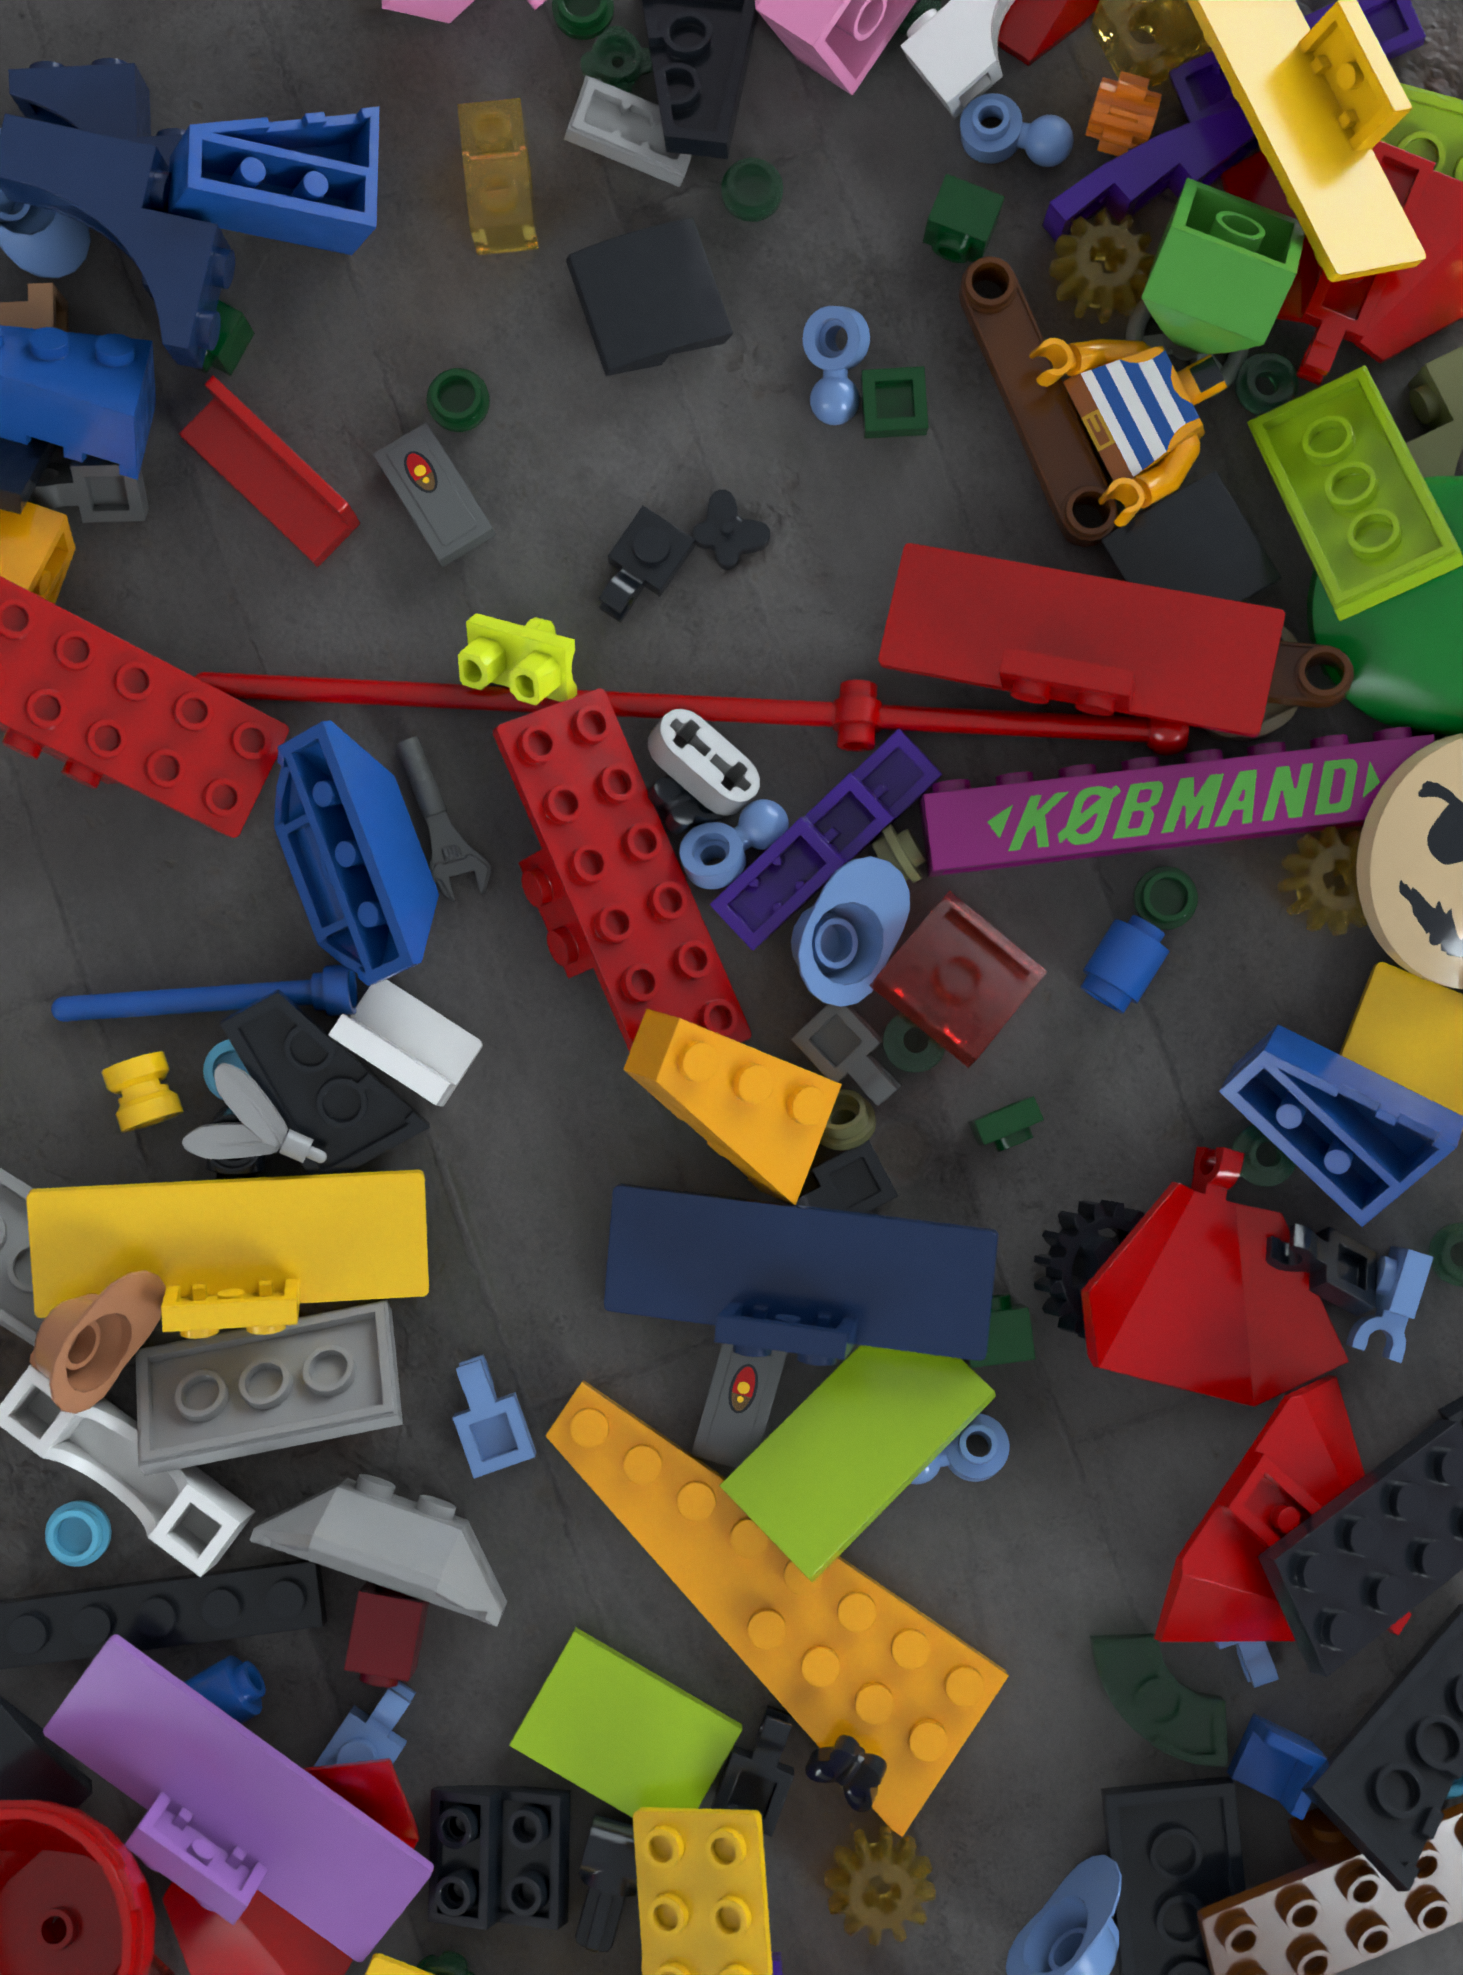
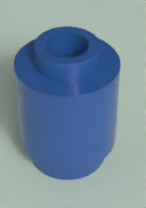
M1132 915L1127 923L1114 919L1083 969L1087 976L1080 989L1105 1006L1124 1014L1131 1002L1138 1004L1170 951L1160 943L1165 933L1136 915Z
M229 1655L184 1681L185 1684L240 1724L260 1714L262 1710L261 1697L265 1695L266 1688L260 1672L250 1661L242 1662L237 1657Z

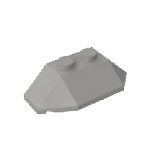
M359 1474L357 1481L347 1478L266 1518L253 1529L249 1540L251 1542L294 1555L476 1618L494 1626H498L507 1605L503 1591L468 1519L454 1515L457 1507L450 1502L428 1495H420L418 1502L395 1495L393 1493L396 1486L379 1477Z

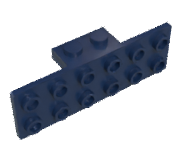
M621 1183L614 1187L612 1195L604 1308L611 1312L715 1325L714 1342L733 1345L734 1353L749 1357L770 1356L772 1350L797 1353V1360L805 1364L830 1366L836 1364V1359L845 1360L852 1348L857 1344L982 1361L985 1359L988 1351L999 1235L996 1230L801 1205L795 1206L785 1203Z

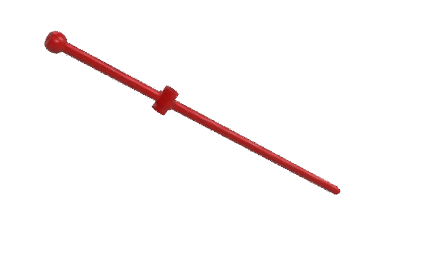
M201 672L195 676L199 680L238 699L533 713L560 703L556 700L544 698L535 706L518 701L510 692L509 687L487 685L483 690H478L462 684L222 672ZM847 680L840 683L839 698L833 702L605 691L616 717L662 719L671 710L685 709L694 712L705 721L832 727L833 730L838 732L837 747L852 752L870 751L875 748L876 733L881 730L898 729L919 732L1146 742L1147 746L1154 753L1163 756L1177 754L1184 750L1187 746L1189 725L1146 717L886 705L877 699V684L867 680ZM577 690V696L593 690Z

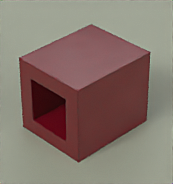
M367 1581L358 1592L344 1670L360 1673L359 1680L372 1686L396 1687L399 1680L409 1682L417 1669L429 1602Z

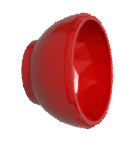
M1 1800L0 1975H149L155 1949L156 1916L148 1883L134 1854L124 1846V1843L113 1831L80 1809L50 1801ZM56 1916L64 1920L67 1928L66 1935L62 1941L56 1939L52 1930V1921Z

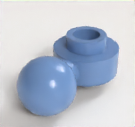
M989 93L976 97L965 107L960 119L963 148L971 158L982 163L994 164L1010 158L1018 148L1025 149L1027 156L1035 164L1042 167H1053L1067 159L1073 148V131L1063 118L1056 115H1043L1031 123L1023 122L1022 114L1017 104L1002 94ZM988 117H996L1002 121L998 127L992 129L985 128L980 124Z
M825 306L818 309L810 316L803 331V347L808 359L815 366L823 369V378L817 381L811 391L810 406L814 415L828 425H841L848 422L856 414L860 402L858 389L848 378V370L856 367L866 356L870 344V332L863 316L849 307ZM844 328L848 341L846 346L840 350L836 345L835 338L837 332Z
M760 799L749 803L742 810L738 826L734 828L720 822H708L694 827L683 838L679 850L680 859L688 879L696 886L712 890L729 886L745 869V850L750 847L767 850L789 829V820L785 810L772 800ZM712 859H724L718 864L706 865Z
M978 1414L910 1484H924L932 1480L939 1472L940 1467L948 1466L956 1476L967 1481L979 1482L993 1477L1004 1466L1009 1455V1439L1005 1429L994 1418ZM980 1435L985 1438L989 1446L987 1455L976 1457L970 1454L966 1447L967 1437Z

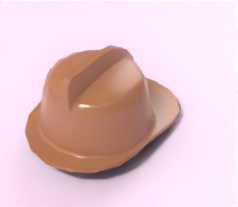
M145 1270L128 1273L112 1282L100 1295L91 1293L61 1302L44 1319L36 1335L34 1350L31 1353L29 1362L32 1367L43 1373L50 1380L49 1386L52 1400L61 1411L76 1414L88 1410L98 1403L115 1383L122 1369L148 1339L161 1318V1305L166 1291V1286L157 1274Z

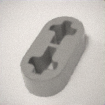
M685 709L671 710L652 729L648 737V750L652 759L712 812L724 816L735 815L756 796L760 788V777L756 767L744 754L699 715ZM677 734L687 742L682 749L672 741ZM725 776L734 783L731 791L721 784Z

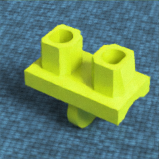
M478 613L466 621L468 646L458 654L459 677L462 685L478 690H483L490 683L509 687L510 692L518 701L535 706L544 698L563 702L577 696V685L572 676L575 639L556 635L555 626L551 621L534 617L523 626Z

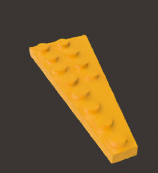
M583 1380L545 1435L547 1439L819 1748L833 1747L839 1736L848 1735L864 1748L865 1753L880 1756L885 1760L887 1770L881 1783L878 1785V1793L872 1808L891 1830L903 1837L1009 1677L1007 1671L840 1556L812 1583L719 1486L726 1479L724 1476Z

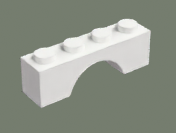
M950 0L938 12L936 9H930L923 13L908 29V39L900 45L910 64L954 118L958 117L973 99L984 94L1003 77L998 57V37L1003 19L1015 0Z
M29 1365L0 1404V1427L41 1458L57 1461L74 1468L109 1490L138 1517L150 1540L199 1577L214 1567L256 1511L196 1466L145 1476L138 1467L137 1422L106 1398H102L90 1409L76 1414L61 1411L52 1400L49 1386L50 1380L43 1373L32 1367V1365Z

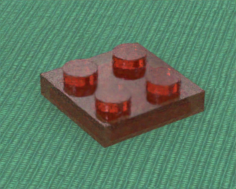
M948 891L869 986L969 1068L980 1057L1047 971L951 891Z

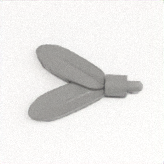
M227 1063L219 1064L215 1068L214 1079L216 1088L224 1102L241 1122L201 1125L190 1131L182 1141L184 1149L205 1159L255 1157L272 1154L279 1149L280 1154L301 1163L304 1162L305 1158L317 1163H323L327 1159V1154L323 1150L311 1146L314 1139L291 1129L288 1131V1127L276 1107L250 1075L244 1070Z

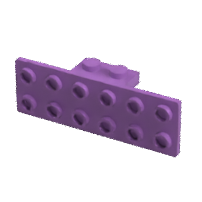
M115 1634L109 1638L43 1729V1733L47 1738L147 1809V1812L124 1846L137 1855L148 1868L166 1876L192 1895L202 1907L217 1913L232 1925L247 1908L256 1890H258L352 1959L362 1962L424 1886L433 1872L434 1865L431 1861L119 1635Z

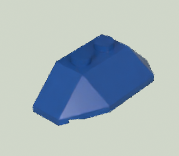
M331 720L322 721L278 746L277 763L281 765L276 785L274 828L317 944L343 966L358 974L357 978L367 986H370L422 962L439 892L395 776Z

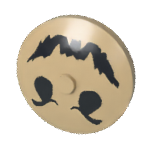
M1463 733L1430 743L1410 756L1391 774L1375 797L1366 816L1361 831L1356 864L1359 900L1368 926L1379 945L1398 965L1411 974L1424 980L1456 989H1463Z

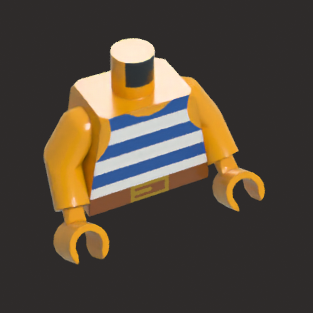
M1049 338L1029 354L1031 359L1038 356L1046 357L1053 365V369L1044 371L1036 378L1039 385L1048 387L1064 374L1072 376L1064 380L1063 383L1113 479V482L1105 490L1098 502L1102 505L1109 499H1116L1123 503L1126 508L1113 522L1118 527L1126 526L1140 508H1146L1179 489L1200 453L1199 439L1205 434L1204 426L1194 406L1228 388L1211 354L1176 373L1164 347L1156 346L1152 348L1144 341L1096 339L1067 344L1061 339Z

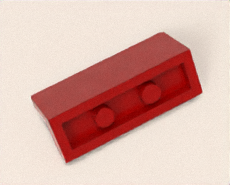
M212 375L204 385L213 399L179 433L180 437L318 568L361 524L345 499Z

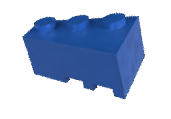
M379 106L361 108L357 114L325 116L324 112L305 113L302 119L269 122L268 117L189 125L169 158V172H172L168 196V214L218 224L219 228L353 255L377 227Z
M0 325V437L28 445L32 437L63 447L65 458L81 463L87 458V454L119 464L120 475L138 480L156 407L153 341L129 338L128 336L115 333L94 335L65 332L55 327L33 329Z
M1279 1024L1234 1064L1219 1091L1361 1227L1457 1148L1463 1130L1462 1115Z

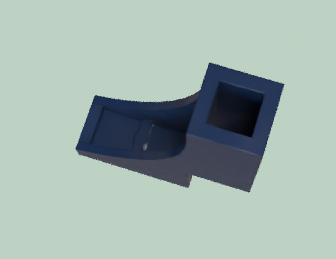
M101 58L93 61L91 65L64 66L53 61H38L32 63L29 68L8 69L9 94L26 118L155 145L168 167L170 155L186 131L180 128H167L158 131L156 136H151L150 90L135 63H127L116 58ZM142 274V285L154 301L145 277Z
M5 113L0 132V189L11 201L34 205L73 218L99 232L118 246L136 264L145 277L158 313L164 347L177 364L202 369L206 350L213 351L219 339L221 318L216 308L221 288L228 289L230 287L235 271V253L233 250H230L231 247L218 224L162 212H168V196L172 172H169V167L157 146Z

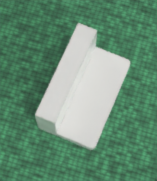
M387 979L370 985L356 1007V1014L351 1016L341 1014L328 1036L436 1106H444L483 1047L480 1039Z

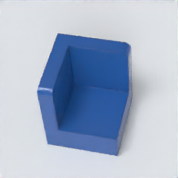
M1253 1713L1226 1772L1232 1779L1279 1801L1290 1815L1303 1820L1312 1800L1301 1789L1328 1757L1312 1741Z

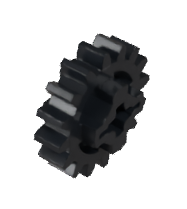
M1102 1199L1100 1203L1083 1200L1078 1202V1214L1061 1211L1057 1215L1062 1230L1059 1233L1044 1230L1042 1234L1044 1240L1051 1246L1049 1253L1035 1255L1034 1257L1036 1264L1046 1267V1276L1035 1281L1034 1288L1049 1292L1051 1295L1042 1306V1310L1046 1314L1060 1317L1057 1325L1059 1329L1078 1334L1080 1338L1086 1339L1081 1290L1145 1215L1140 1210L1124 1208V1203ZM1109 1228L1117 1235L1113 1238L1100 1236L1098 1231Z

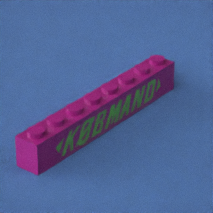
M1397 727L1372 733L1373 741L1349 744L1347 734H1338L1312 739L1309 741L1310 749L1286 752L1285 742H1269L1247 747V756L1223 759L1221 749H1210L1185 754V764L1160 766L1159 757H1142L1121 762L1122 771L1097 774L1095 764H1082L1061 768L1058 770L1059 778L1034 781L1033 772L1025 771L996 776V786L971 789L970 779L937 782L932 784L933 793L923 794L919 802L928 877L1361 827L1364 825L1375 797L1391 774L1418 750L1435 742L1434 734L1412 737L1411 727Z

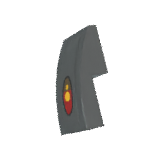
M427 422L373 454L381 470L442 567L496 535Z
M722 1343L691 1451L692 1456L737 1468L761 1444L787 1352L772 1350L770 1356L749 1357L734 1353L733 1345Z

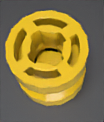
M163 1051L134 1057L102 1070L101 1073L107 1090L114 1094H122L123 1096L118 1099L119 1108L115 1114L122 1133L166 1121L184 1112L178 1094L169 1090L168 1084H161L160 1082L166 1078L170 1070Z

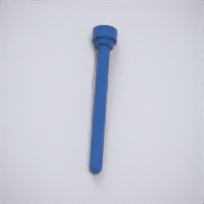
M343 965L324 966L323 972L313 973L309 980L63 996L53 1002L51 1012L55 1019L68 1022L241 1010L279 989L297 1006L313 1005L316 1011L326 1010L328 1016H341V1014L355 1015L358 1005V987L354 971Z

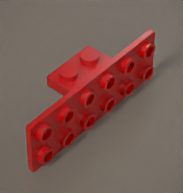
M907 543L902 551L878 661L880 666L886 669L1011 692L1010 695L1012 697L1029 703L1047 704L1049 699L1075 704L1076 709L1093 715L1112 716L1114 712H1120L1255 738L1259 736L1285 620V612L1278 608Z
M0 576V731L5 733L1 743L34 760H38L41 752H44L64 762L61 773L90 788L97 789L100 781L106 784L120 783L229 838L238 837L278 756V746L286 740L289 727Z
M599 688L502 723L494 728V739L542 848L518 862L523 873L521 877L522 887L529 902L538 908L548 931L547 945L553 959L560 966H563L568 979L594 968L629 1052L646 1009L681 1018L740 1043L749 1040L752 1036L749 1025L656 808L648 797L647 787L606 692Z

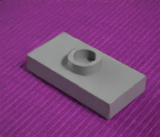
M586 75L563 140L680 187L692 155L666 152L659 105Z

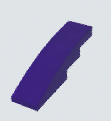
M1357 0L1388 60L1424 44L1426 35L1411 0ZM1336 2L1304 16L1310 30ZM1213 51L1168 71L1169 79L1188 123L1225 109L1240 106L1232 94L1231 87Z
M1241 106L1225 109L1169 130L1103 164L1050 201L1042 226L1053 240L1059 244L1104 207L1122 225L1168 187L1179 198L1187 178L1210 186L1221 177L1223 172L1238 164L1258 148V140Z
M898 729L854 772H850L805 816L800 817L709 905L754 951L815 896L837 869L855 859L872 841L883 833L882 830L887 825L892 824L944 774L901 729Z

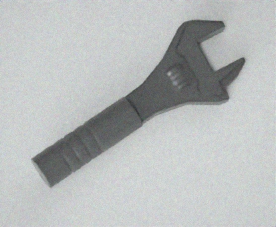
M412 737L397 743L395 748L409 783L412 786L422 816L430 830L432 857L429 869L434 882L439 885L443 894L452 902H455L456 898L450 878L475 871L480 893L485 894L491 876V865L483 856L467 844L453 826L419 737Z

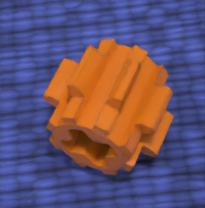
M1121 71L1118 81L1102 77L1085 136L1099 140L1097 151L1120 156L1128 152V148L1133 149L1149 140L1162 96L1160 93L1148 90L1147 87L1150 79Z

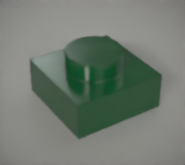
M925 366L866 369L861 371L864 439L927 435L928 413Z
M1031 1096L978 1117L968 1123L978 1145L994 1142L997 1151L1000 1152L1033 1138L1029 1126L1043 1121L1044 1118L1035 1097Z

